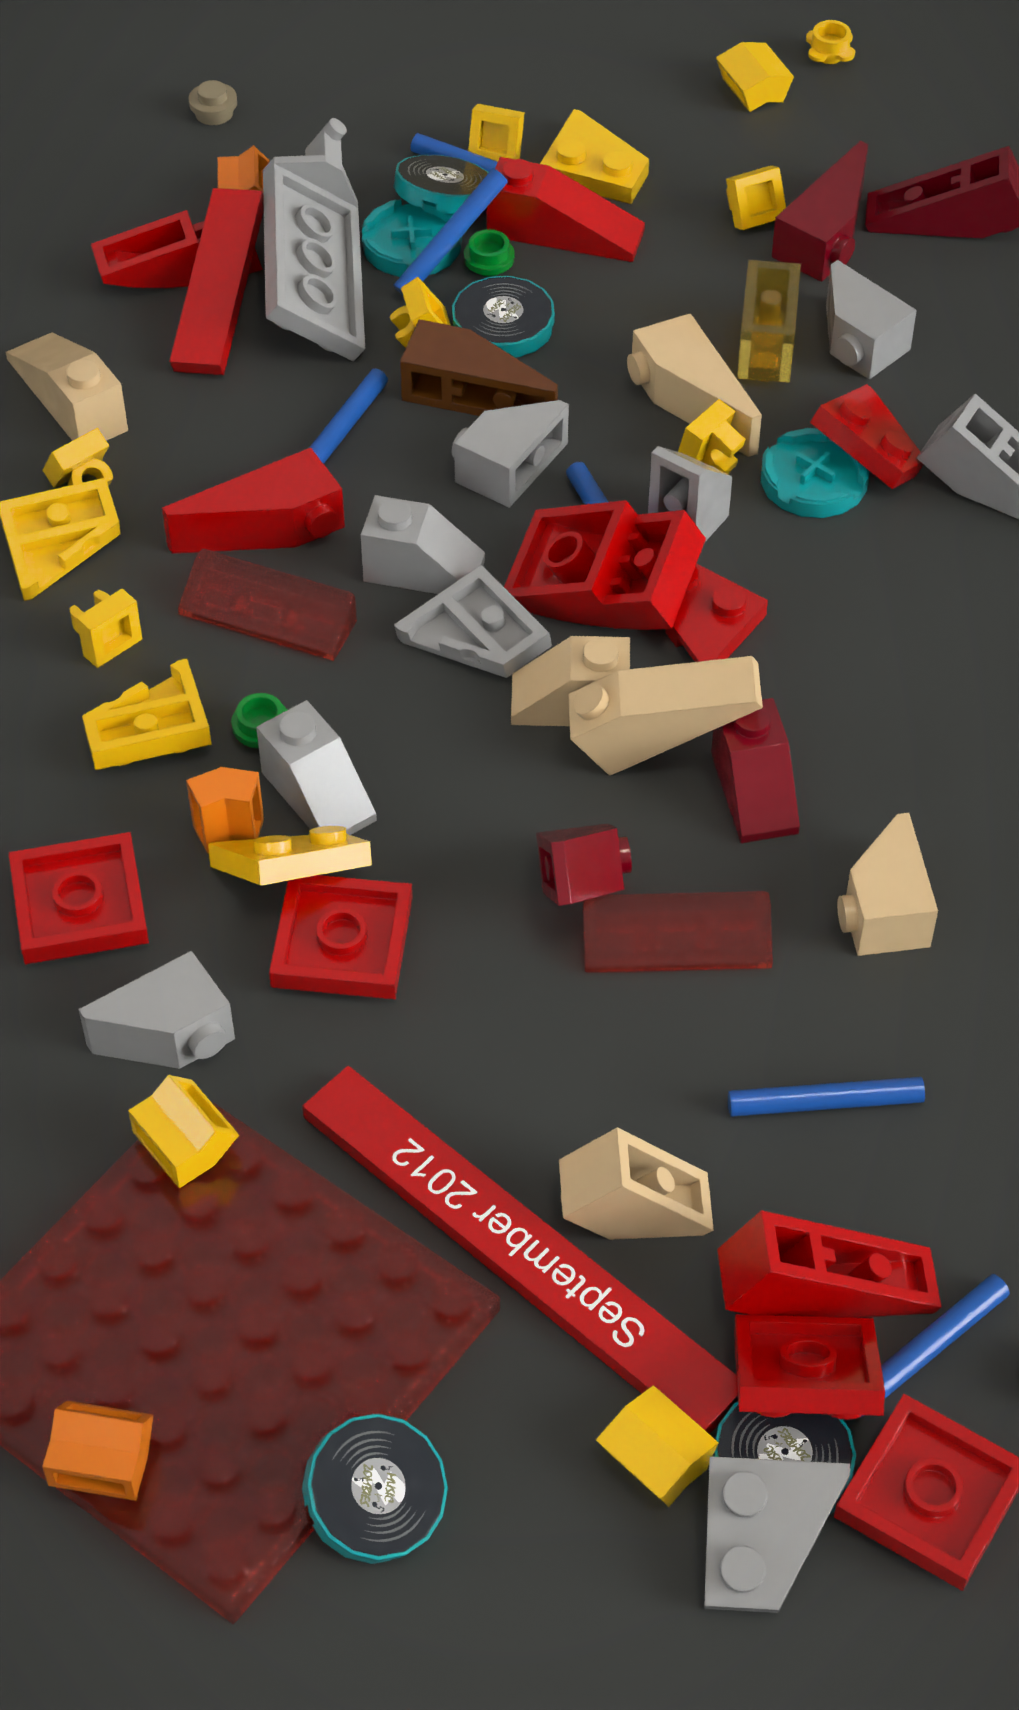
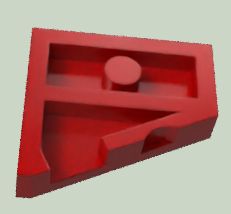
M868 384L820 405L810 421L813 426L891 489L915 478L924 465L917 459L920 450L874 389Z
M696 564L672 629H666L665 633L676 647L683 645L695 662L727 659L766 617L768 600Z

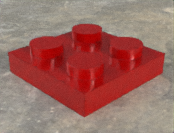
M131 832L8 852L21 951L25 965L149 943Z
M324 875L288 880L269 971L271 988L396 999L413 899L412 884Z
M735 1314L734 1344L739 1412H756L762 1416L773 1418L784 1417L791 1413L828 1414L834 1418L845 1420L856 1419L862 1415L884 1416L885 1386L873 1318Z
M903 1394L838 1501L834 1518L963 1591L1019 1492V1457L910 1396Z

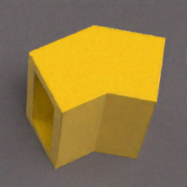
M741 42L716 57L722 79L749 112L767 102H784L794 76L767 43Z
M168 1075L150 1097L128 1110L133 1133L178 1188L183 1187L212 1168L239 1136L195 1082L187 1078Z
M654 1385L627 1404L596 1439L611 1456L668 1507L692 1481L708 1469L710 1457H713L719 1443Z

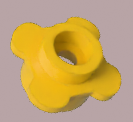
M825 20L816 24L813 30L806 34V42L811 44L808 57L815 62L825 64L851 61L855 57V49L850 47V42L853 39L850 28L845 23L836 20Z

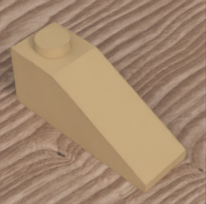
M691 313L633 330L632 354H629L627 357L628 371L632 381L636 385H642L654 404L691 424L714 402L720 399L736 411L731 426L746 439L743 447L738 451L747 457L758 454L762 414Z
M53 332L6 352L9 363L72 441L96 428L100 430L106 441L128 431L121 383L95 352Z
M753 656L619 670L568 694L570 739L609 776L763 708L759 666Z

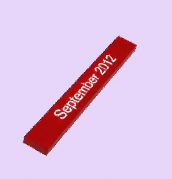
M349 1065L302 1105L303 1117L641 1394L654 1385L708 1434L719 1425L734 1403L738 1402L737 1375Z

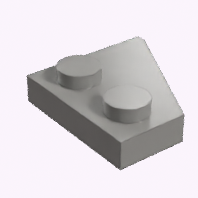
M482 565L394 624L397 637L404 644L505 678L552 647L549 632Z
M710 1457L704 1609L778 1613L849 1479L850 1464Z

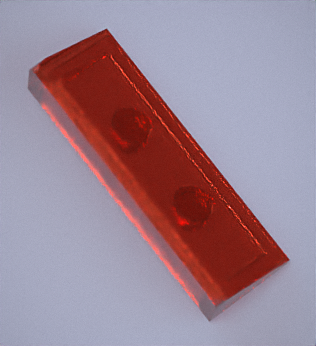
M201 549L195 558L178 607L180 615L332 661L337 657L357 622L355 596L349 591L207 549Z
M766 891L603 895L583 901L582 928L585 973L772 968L770 894Z

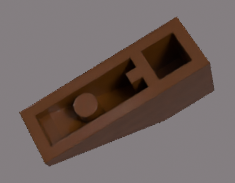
M419 319L400 360L402 401L480 416L487 410L558 400V384L467 328Z

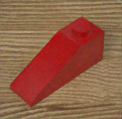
M499 158L495 169L504 175L508 183L487 206V229L504 233L510 241L628 262L634 261L645 231V222L549 165L528 162L523 159Z
M311 447L162 507L167 547L172 554L295 548L345 527L342 487Z
M761 1210L717 1249L725 1310L749 1315L858 1318L934 1314L942 1308L930 1247Z

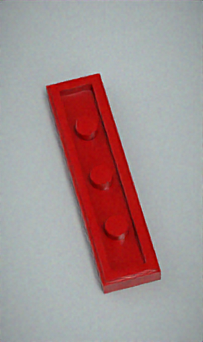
M213 188L169 361L174 372L224 375L264 212V195L262 191Z

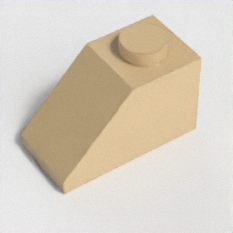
M570 636L514 672L512 675L511 725L570 726L568 694L616 671L630 669V637Z
M909 813L897 814L850 869L846 895L838 897L837 908L840 927L843 933H852L857 956L931 947L938 909Z
M618 1127L559 1159L563 1218L609 1240L704 1236L714 1231L708 1173Z

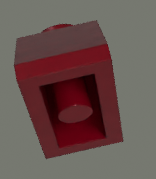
M774 698L762 699V709L713 730L711 754L741 844L796 835L800 831L790 746Z
M607 823L536 833L543 893L558 906L573 904L624 890L623 874L631 873L632 871L631 851L628 838L626 836L618 837L616 827Z

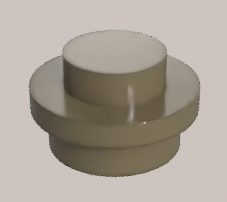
M205 81L195 87L189 94V107L195 113L197 120L203 124L220 125L229 121L237 106L235 90L220 81Z

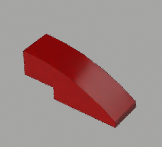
M185 210L91 243L103 284L132 288L188 286L205 221L193 225L188 211ZM254 249L249 274L263 270L256 249Z

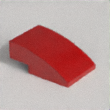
M627 500L535 510L504 588L529 613L561 621L616 629H672L706 538L685 510L637 514Z

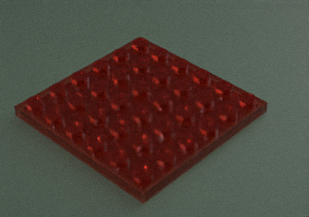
M212 1102L239 1134L238 1138L212 1168L183 1187L178 1188L138 1139L0 1280V1446L46 1480L42 1465L51 1439L54 1410L65 1401L154 1415L148 1459L136 1501L55 1488L234 1625L314 1530L312 1526L314 1521L309 1515L308 1505L305 1507L302 1484L307 1460L321 1439L354 1417L382 1414L407 1421L500 1311V1297Z

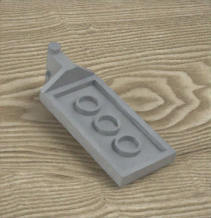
M331 118L306 147L305 156L274 157L263 169L266 319L274 322L284 330H290L317 343L327 351L335 352L354 361L365 350L358 200L342 165L341 138L347 130L340 120Z

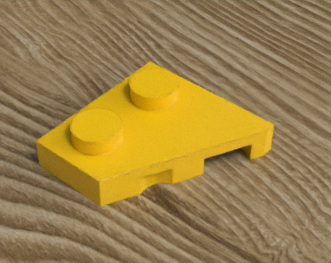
M576 109L572 111L540 163L551 166L601 197L632 204L649 173V158L585 113Z
M106 477L0 501V520L24 601L36 597L121 534L118 516Z
M187 659L178 660L171 664L172 677L153 688L148 689V686L141 681L124 691L118 699L103 703L82 715L95 770L112 766H123L139 760L171 753H182L190 749L212 745L209 725Z
M343 826L313 828L309 830V835H272L256 839L208 843L210 867L258 885L372 865L370 841L346 834V827Z

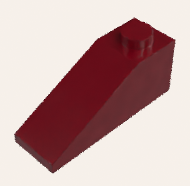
M860 140L775 217L772 258L821 282L830 275L832 263L837 260L845 265L848 263L855 249V239L853 237L864 184L869 144Z
M1006 146L869 192L867 195L865 225L871 233L985 238L1000 232H1010L1019 227V165L1010 146Z

